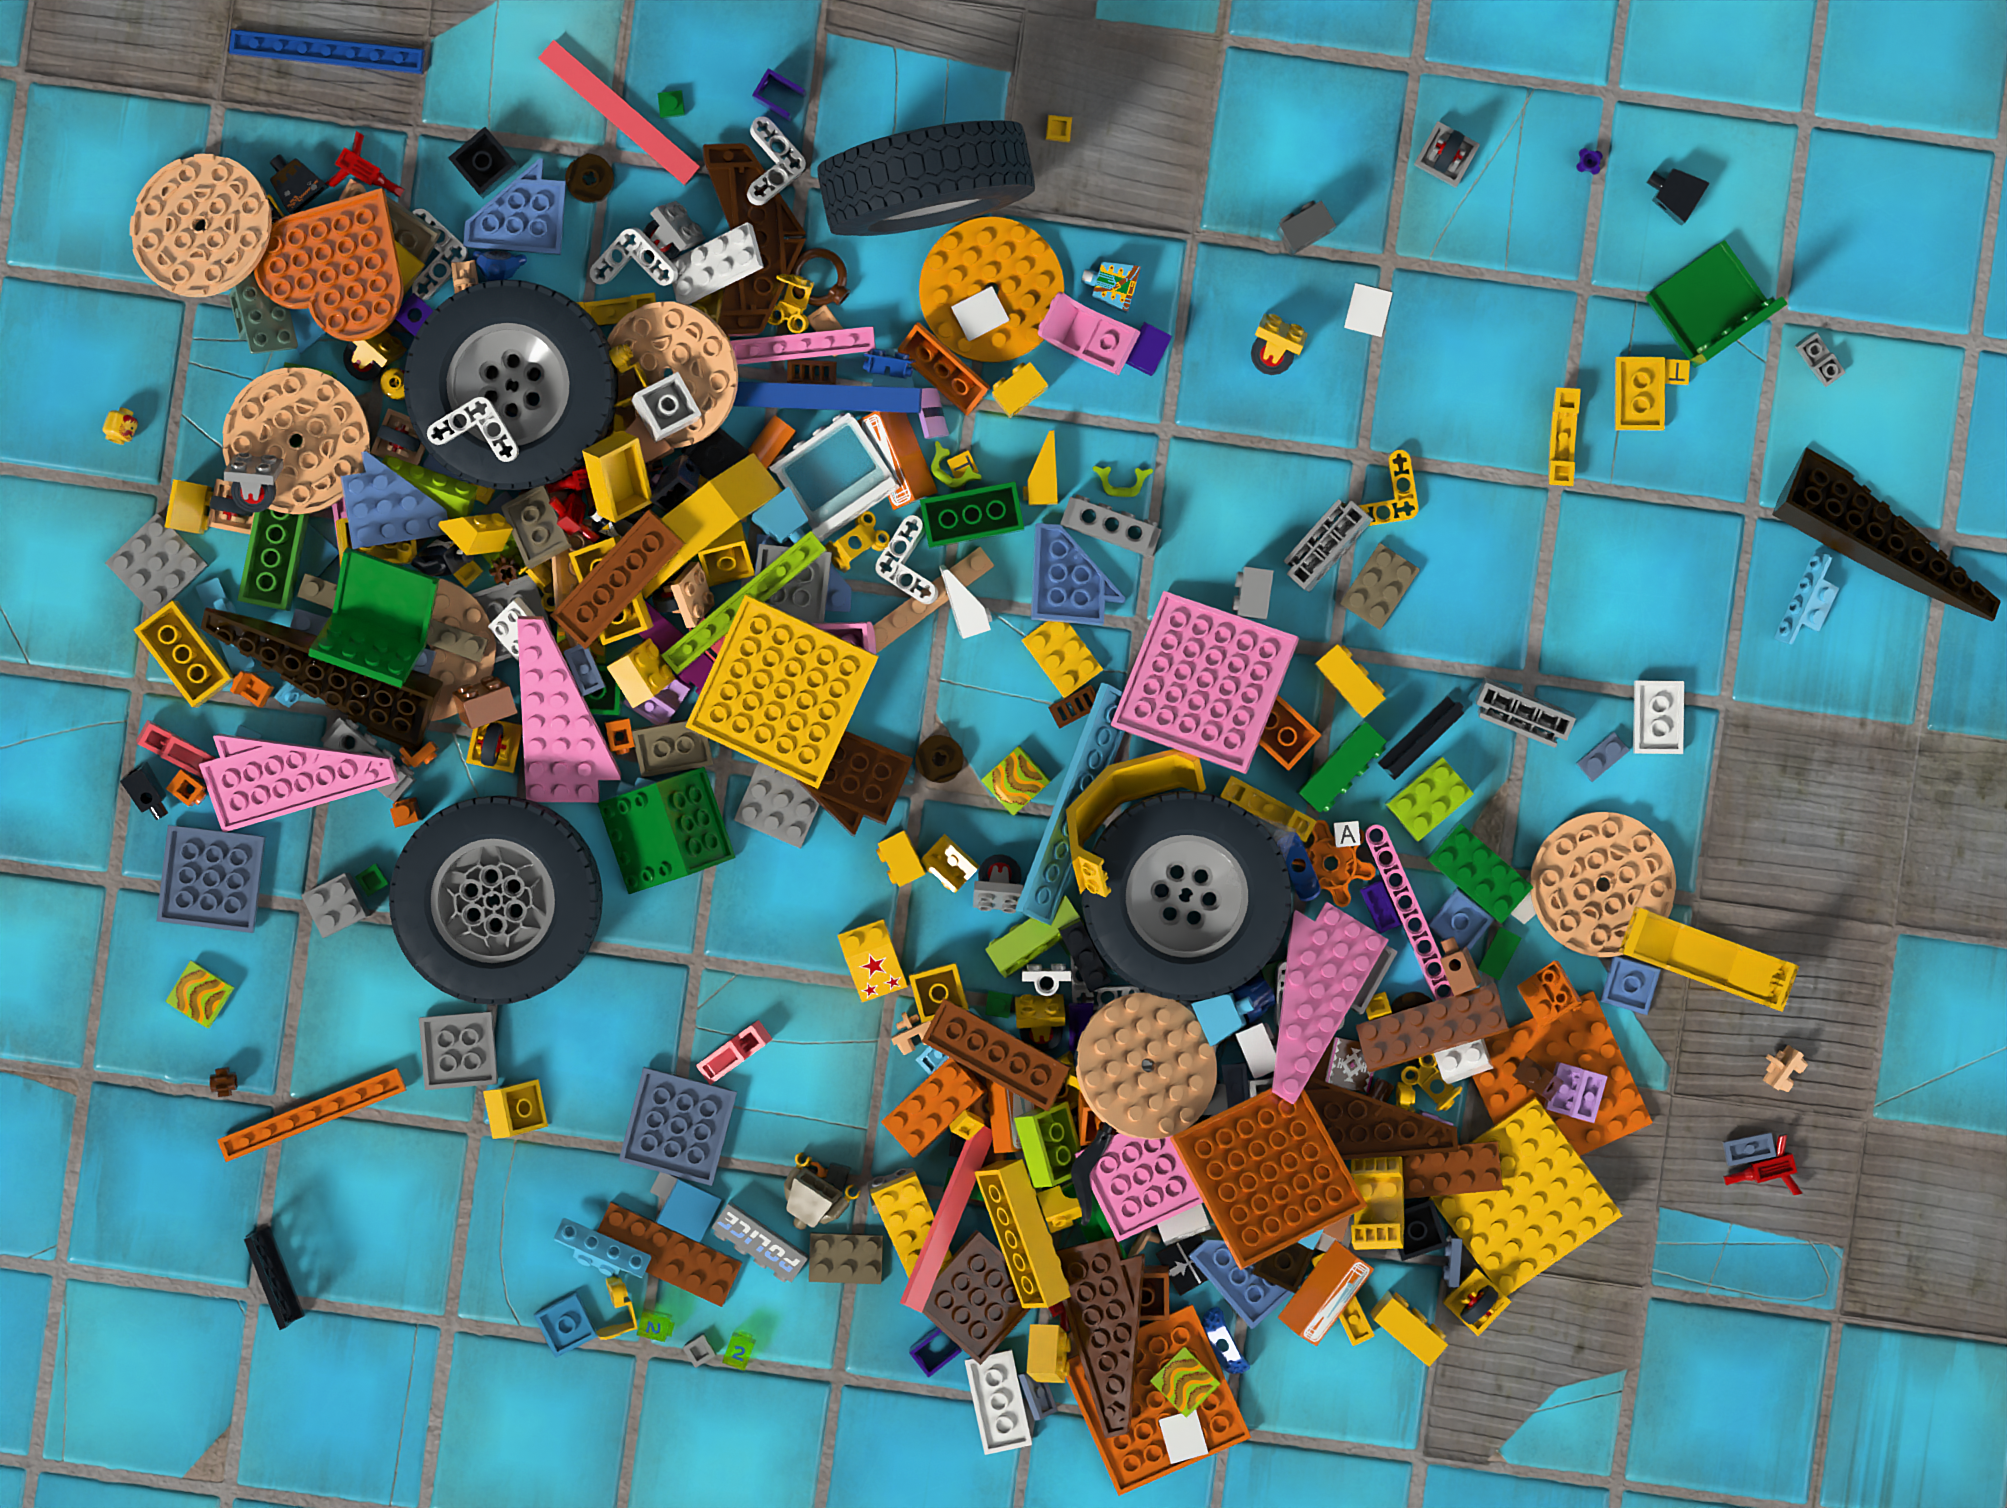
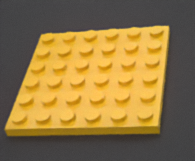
M745 594L685 727L818 789L879 656Z
M1536 1097L1470 1142L1498 1141L1503 1190L1430 1196L1433 1199L1434 1205L1457 1236L1462 1238L1463 1244L1492 1283L1505 1296H1508L1623 1216L1614 1201Z

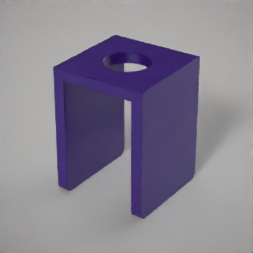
M768 68L752 95L753 99L791 122L792 116L789 112L761 97L771 78L802 97L806 96L805 89Z
M413 293L400 307L395 319L416 336L420 327L433 310ZM416 308L420 309L422 312L421 319L418 322L410 321L408 316Z
M1144 322L1140 329L1141 333L1125 363L1152 376L1172 336Z
M938 1327L919 1340L909 1350V1354L928 1378L962 1352V1348L957 1346L931 1367L927 1365L917 1351L942 1332Z

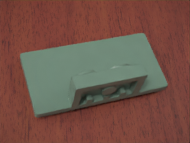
M253 270L242 282L234 286L229 294L239 340L247 339L251 354L296 349L298 342L289 308L275 303L264 294L257 284Z

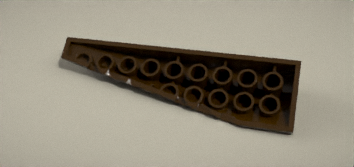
M1807 447L1804 449L1778 498L1772 513L1773 516L1857 563L1904 586L1986 620H1995L2001 603L1995 595L1978 581L1973 582L1961 566H1954L1946 559L1948 557L1947 554L1941 549L1937 551L1930 545L1931 541L1901 515L1897 517L1893 514L1890 506L1884 501L1879 502L1870 494L1871 490L1866 485H1859L1853 479L1855 476L1813 450Z
M208 607L205 608L200 629L226 645L232 644L240 650L239 653L249 657L250 655L262 662L261 666L269 671L273 669L280 673V678L314 699L319 697L324 700L327 707L334 711L337 708L348 715V720L355 724L358 721L366 726V731L417 752L421 749L440 696L443 681L412 670L403 686L399 688L308 656L309 649L317 635L244 615Z

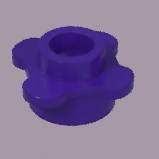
M1586 148L1579 151L1580 160L1576 165L1579 172L1588 171L1593 175L1600 172V160L1603 158L1600 151H1588ZM1588 159L1592 161L1591 164L1587 162Z

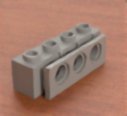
M1076 494L1075 498H1069L1060 523L1061 526L1138 554L1152 557L1162 530L1157 528L1158 523L1147 519L1141 522L1135 519V515L1122 511L1121 514L1112 511L1113 507L1103 503H1099L1098 506L1089 503L1090 499ZM1087 510L1094 512L1096 516L1095 521L1086 523L1082 519L1083 512ZM1110 518L1115 519L1118 522V529L1115 531L1107 530L1105 527L1106 520ZM1131 527L1139 528L1141 537L1136 540L1131 539L1128 536V529Z
M1338 499L1286 557L1284 562L1292 567L1287 572V575L1304 590L1310 592L1374 519L1353 501H1350L1346 506L1343 501ZM1339 516L1338 520L1334 522L1333 520ZM1323 534V537L1318 541L1317 538ZM1307 552L1308 554L1302 559L1301 556Z
M1484 677L1475 697L1476 704L1484 707H1479L1477 711L1480 718L1554 748L1557 746L1555 737L1567 741L1576 721L1573 712ZM1490 708H1493V709L1498 710V711H1500V712H1503V713H1505V714H1502V713H1500V714L1494 713L1493 710L1490 709ZM1515 718H1518L1525 722L1519 723L1515 721ZM1535 726H1538V727H1540V728H1543V729H1545V730H1548V731H1550V732H1552V733H1549V732H1547V731L1541 732V731L1537 730L1538 728L1535 727Z
M338 718L320 740L329 749L364 754L370 751L373 755L392 757L399 781L376 789L385 797H389L393 802L400 801L417 780L413 777L414 772L405 764L400 766L394 761L395 755L385 748L382 751L375 745L377 740L370 734L366 733L363 735L357 730L359 727L357 723L355 724L348 719ZM349 736L355 739V746L352 749L348 748L346 744Z

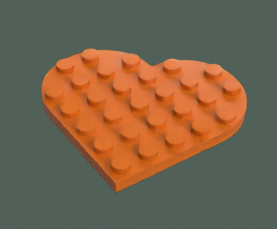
M380 188L288 215L272 224L267 248L254 269L255 279L264 294L275 303L286 308H309L318 326L329 335L340 340L362 341L384 331L397 316L404 294L403 279L385 191Z

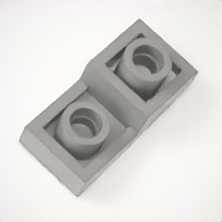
M1813 332L1795 345L1801 357L1825 387L1846 373L1835 355L1829 352L1817 332Z

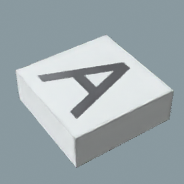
M1358 821L1333 823L1336 847L1360 845Z

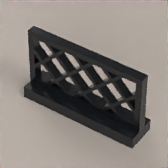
M1446 696L1377 763L1393 780H1396L1464 714L1461 710L1464 706L1460 702H1453Z
M268 1226L246 1235L244 1242L278 1328L282 1330L295 1320L304 1317L305 1314L272 1230Z

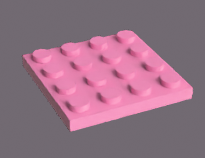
M1121 1133L1114 1134L1105 1152L1093 1167L1089 1178L1090 1186L1117 1242L1203 1203L1199 1192L1170 1140L1172 1136L1149 1140L1132 1138ZM1082 1149V1150L1076 1152V1153H1075L1076 1158H1077L1085 1149Z

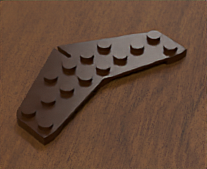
M743 143L704 144L702 147L703 159L730 231L747 222L753 225L764 267L725 286L717 324L727 337L759 335L763 332L786 283L776 277L780 274L790 275L806 238L784 239V237L805 236L806 233L780 193H777L763 205H754L747 198L750 185L766 173L749 146ZM766 184L760 191L756 190L754 195L762 196L767 189Z

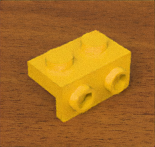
M946 834L920 860L928 872L937 876L943 886L954 893L980 867Z

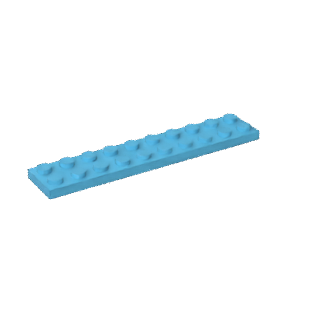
M1101 683L1086 725L1015 909L1048 925H1052L1073 869L1066 809L1108 765L1113 764L1125 732L1111 726L1123 692L1109 684Z

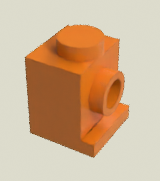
M629 718L604 722L609 750L611 752L615 751L616 755L629 753V748L635 747ZM617 732H622L624 735L621 741L615 739Z
M181 769L166 788V790L187 806L199 805L207 796L204 792L207 786L185 769ZM188 785L194 787L192 794L187 792Z
M416 797L392 804L393 808L390 809L395 828L423 820Z

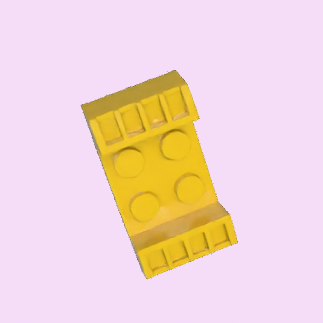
M1402 1157L1352 1159L1351 1175L1368 1205L1366 1208L1354 1213V1225H1351L1354 1249L1403 1248L1404 1182Z

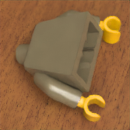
M802 1152L795 1156L797 1165L792 1167L784 1182L785 1198L788 1201L786 1210L795 1216L793 1225L800 1230L806 1229L807 1225L815 1228L819 1223L827 1224L838 1219L850 1205V1200L858 1198L861 1194L860 1190L856 1196L850 1195L849 1190L854 1186L853 1184L846 1188V1195L841 1197L843 1194L841 1191L806 1168L802 1170L803 1167L810 1166L812 1162V1157L808 1156L806 1162L802 1164L801 1157L804 1154Z

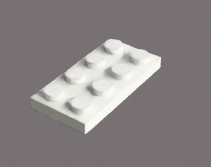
M747 222L671 260L678 270V278L672 283L676 301L689 305L764 268L753 225Z
M1012 1349L991 1353L981 1365L972 1357L966 1358L964 1361L985 1455L1032 1445Z

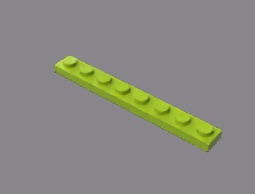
M812 531L808 532L661 656L676 674L681 673L728 633L745 594L766 602L827 551V549Z

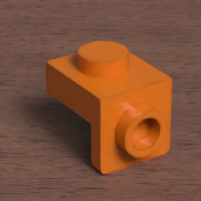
M240 671L235 676L230 691L233 694L242 695L257 707L263 708L274 686L254 672Z
M430 741L413 755L408 748L403 746L399 749L402 753L400 758L408 767L418 768L423 763L428 765L438 756L435 752L440 748L434 741Z

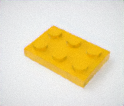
M1615 357V430H1665V357Z
M1046 621L1021 640L1064 699L1103 670L1069 623Z

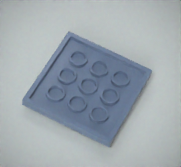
M168 825L156 921L254 933L266 837Z
M643 1067L619 1161L712 1186L738 1091Z

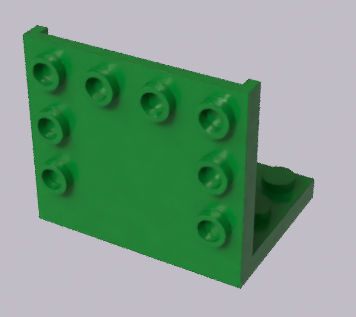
M1725 240L1644 297L1694 368L1713 358L1788 304L1783 296L1776 300L1773 296L1769 299L1764 296Z
M347 547L343 552L333 612L311 645L308 656L401 688L426 648L440 579Z
M705 767L597 803L628 894L667 883L736 858Z

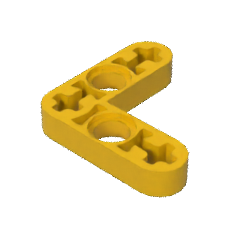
M1396 450L1388 458L1394 500L1358 505L1366 513H1369L1368 507H1372V516L1375 522H1371L1368 526L1409 520L1418 513V501L1411 458L1404 450ZM1397 454H1400L1401 458L1406 459V462L1402 464L1403 471L1408 469L1409 474H1400L1395 477L1394 471L1399 472L1398 464H1393ZM1400 478H1406L1410 483V488L1406 492H1401L1397 489L1396 483ZM1404 502H1408L1409 506H1413L1414 510L1410 511L1409 516H1406L1405 512H1398V518H1394L1393 503H1396V508L1403 507ZM1379 506L1389 508L1390 515L1387 519L1382 520L1377 517L1376 511Z

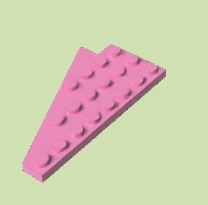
M518 616L526 799L535 802L599 803V780H621V772L544 617Z
M226 734L213 736L220 757L199 764L222 832L231 831L399 781L392 757Z
M1328 902L1324 904L1315 921L1297 910L1293 912L1291 918L1272 1092L1292 1105L1298 1099L1388 942L1387 938Z

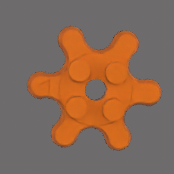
M1317 820L1312 830L1314 843L1305 850L1317 875L1321 889L1329 890L1333 896V902L1339 907H1345L1351 901V895L1348 891L1350 881L1356 878L1371 880L1375 876L1376 870L1371 863L1361 862L1357 858L1356 849L1359 845L1336 847L1335 837L1330 833L1328 823L1324 820ZM1359 829L1360 844H1362L1365 839L1364 832L1361 829ZM1329 856L1337 859L1338 865L1334 870H1327L1324 866V861ZM1296 858L1293 860L1292 864L1301 865L1306 868V863L1303 859Z

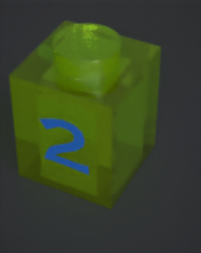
M644 1308L637 1336L665 1342L667 1336L672 1337L675 1323L671 1322L672 1315Z
M741 1330L738 1333L733 1332L722 1363L745 1371L756 1342L755 1339H752L753 1335Z

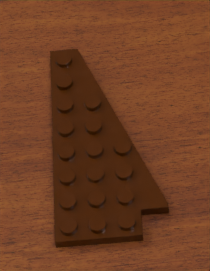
M845 731L818 789L796 778L794 779L851 836L855 837L863 817L886 826L913 758Z
M1311 1076L1304 1086L1306 1094L1342 1160L1459 1152L1457 1127Z
M1115 1236L1055 1250L1056 1255L1061 1261V1269L1068 1281L1071 1297L1063 1300V1304L1105 1439L1127 1434L1131 1429L1145 1265L1144 1254L1123 1258L1119 1242H1117Z

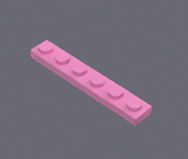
M874 326L730 341L737 365L869 352L872 348L876 349Z

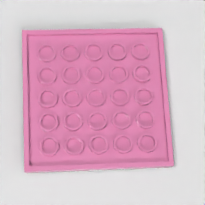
M1163 591L1111 726L1247 774L1299 638L1298 636Z

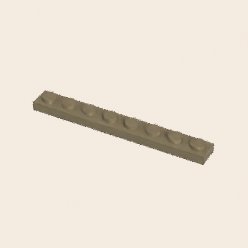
M305 573L297 597L333 609L337 584ZM431 619L427 644L479 663L482 661L489 639Z

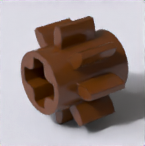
M501 553L500 557L496 560L491 559L493 568L489 569V573L491 576H495L494 580L497 584L502 581L509 585L510 581L518 579L516 571L520 570V566L518 563H514L515 559L512 555L506 558Z
M229 1067L215 1069L216 1074L210 1075L211 1092H218V1097L232 1095V1090H237L238 1088L236 1072H230Z

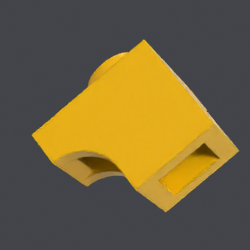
M1060 1185L1036 1193L1051 1233L1073 1226L1072 1220L1082 1217L1078 1199L1066 1197L1062 1193Z

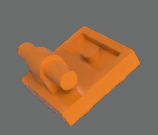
M1554 960L1517 985L1519 992L1540 1028L1546 1027L1571 1009L1577 1011L1582 1007L1580 1004L1582 1001L1559 961Z

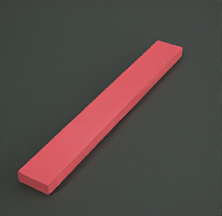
M555 40L538 57L541 62L684 186L699 171L701 167Z
M983 1126L969 1141L966 1140L901 1298V1304L922 1313L969 1199L976 1181L974 1172L981 1169L993 1140L992 1129Z

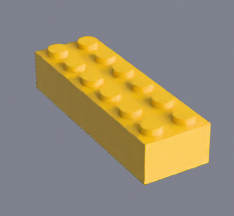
M1023 1159L997 1161L975 1171L976 1179L1022 1308H1048L1071 1297L1068 1281L1063 1275L1061 1261L1054 1250L1052 1236L1047 1230L1044 1213L1038 1205L1036 1191L1031 1185L1028 1168L1024 1164Z

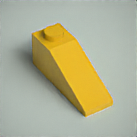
M1054 430L1049 431L1027 480L1028 486H1023V501H1028L1029 506L1058 505Z

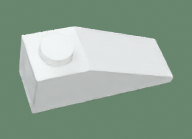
M945 565L939 566L961 637L964 639L991 630L989 622H992V617L989 609L984 608Z

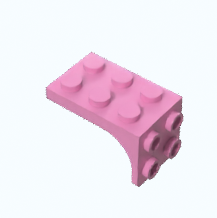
M1058 292L1056 297L1052 299L1050 309L1041 321L1038 335L1057 349L1118 376L1141 333L1133 327L1078 303L1063 292Z

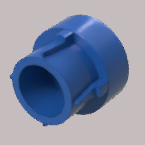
M1261 976L1254 977L1226 993H1233L1237 1001L1247 996L1252 1000L1254 1010L1243 1014L1246 1025L1262 1017L1267 1012V1009L1276 1003L1272 989Z

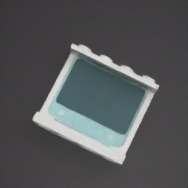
M850 413L839 414L833 419V424L827 428L824 426L813 433L814 437L807 442L803 440L793 447L794 451L788 455H780L773 461L774 464L769 467L772 472L776 473L785 488L789 486L807 516L808 523L813 529L812 532L821 542L900 488V485L858 421Z

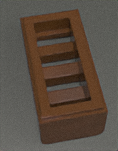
M787 360V383L836 385L837 362ZM795 366H800L799 379H795ZM805 366H810L809 380L805 379ZM815 367H819V380H814ZM824 367H829V381L824 380Z
M1092 685L1048 707L1059 729L1090 713L1092 706H1088L1083 694L1087 693L1091 702L1094 703L1096 693ZM1077 697L1079 698L1080 702L1082 703L1085 709L1082 712H1080L1074 700ZM1066 703H1071L1076 715L1071 716ZM1060 706L1067 717L1065 721H1063L1057 710Z

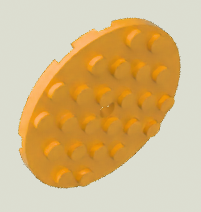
M1002 217L972 219L946 232L928 253L919 281V297L922 312L933 334L954 353L973 361L990 363L1011 361L1037 348L1045 340L1038 335L1039 325L1049 311L1052 299L1056 297L1058 292L1064 293L1062 269L1050 245L1030 227ZM994 283L999 288L997 297L1010 321L968 341L951 307L985 290L986 285Z

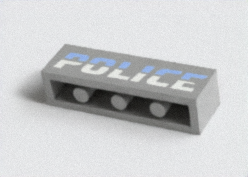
M730 1201L711 1227L715 1230L714 1235L723 1241L728 1239L735 1244L734 1248L743 1255L749 1253L755 1258L753 1261L764 1269L769 1267L775 1271L773 1275L782 1282L788 1280L792 1283L809 1257L808 1254Z

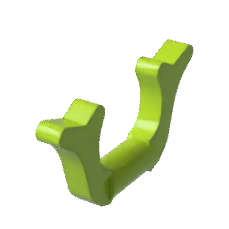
M939 441L935 442L936 455L931 464V471L935 477L951 489H958L970 481L982 480V476L973 472L970 466L966 468L964 475L959 479L952 478L940 468V462L950 455V450L942 448Z
M1097 466L1093 467V471L1101 478L1105 493L1112 497H1135L1139 494L1146 477L1153 473V469L1142 471L1136 468L1137 482L1135 486L1130 488L1114 487L1108 482V475L1111 471L1109 466L1104 469Z

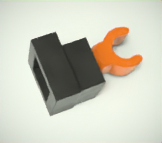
M817 1161L811 1162V1165L818 1168L816 1176L826 1178V1182L834 1184L833 1187L839 1191H844L851 1167L832 1162L829 1169H826Z

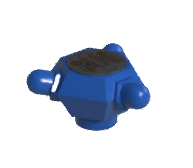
M490 250L485 253L475 251L472 254L473 260H475L481 273L488 281L507 280L513 277L517 269L527 262L525 255L514 256L508 251Z

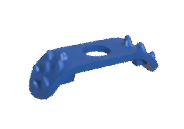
M1286 832L1279 835L1275 841L1283 854L1299 899L1301 901L1315 899L1320 894L1321 887L1301 838L1296 832ZM1301 858L1305 861L1306 868L1304 871L1296 872L1293 870L1292 862L1294 859Z
M1219 1307L1209 1309L1202 1318V1327L1221 1366L1231 1374L1243 1373L1249 1370L1250 1363L1241 1355L1226 1326L1223 1311ZM1218 1339L1227 1340L1229 1350H1221L1217 1345Z

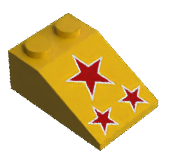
M884 918L837 935L862 1002L908 987Z

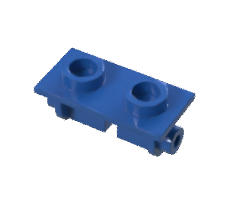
M872 348L871 352H866L863 355L869 357V360H865L863 364V369L867 370L868 373L885 375L886 366H889V376L903 379L912 377L913 368L909 367V363H914L916 360L909 359V354L895 352V356L885 355V350Z

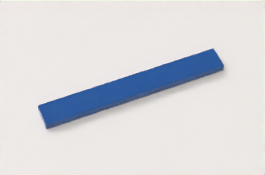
M231 29L229 46L230 55L422 75L425 50L419 48Z
M738 382L733 406L921 413L922 389Z

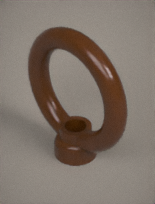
M825 248L809 249L799 255L790 275L799 276L803 265L813 258L829 260L835 266L838 274L837 283L830 289L829 293L823 296L810 295L808 304L823 306L834 302L838 306L841 305L851 292L845 287L847 283V270L842 259L833 251ZM797 286L793 287L796 296L802 299L805 296V290Z

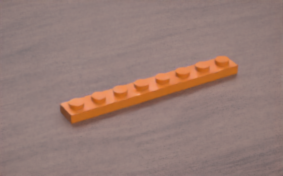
M396 1068L222 1137L217 1141L225 1161L228 1162L404 1092L407 1088L399 1068Z

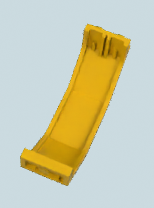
M754 453L707 482L661 518L686 544L641 591L645 599L652 597L663 583L705 547L740 520L768 503L783 491Z
M1171 749L1108 765L1066 809L1072 864L1080 894L1087 888L1091 893H1097L1106 898L1111 892V888L1106 886L1105 882L1108 879L1107 872L1102 870L1101 866L1104 863V859L1084 850L1083 846L1086 840L1124 802L1180 787L1203 793L1206 786L1199 757Z
M1637 906L1634 908L1618 951L1781 1012L1785 1008L1800 967Z

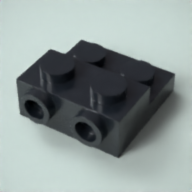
M720 427L704 440L685 446L681 450L683 455L689 456L692 462L700 467V474L708 481L743 460L749 453L746 448Z

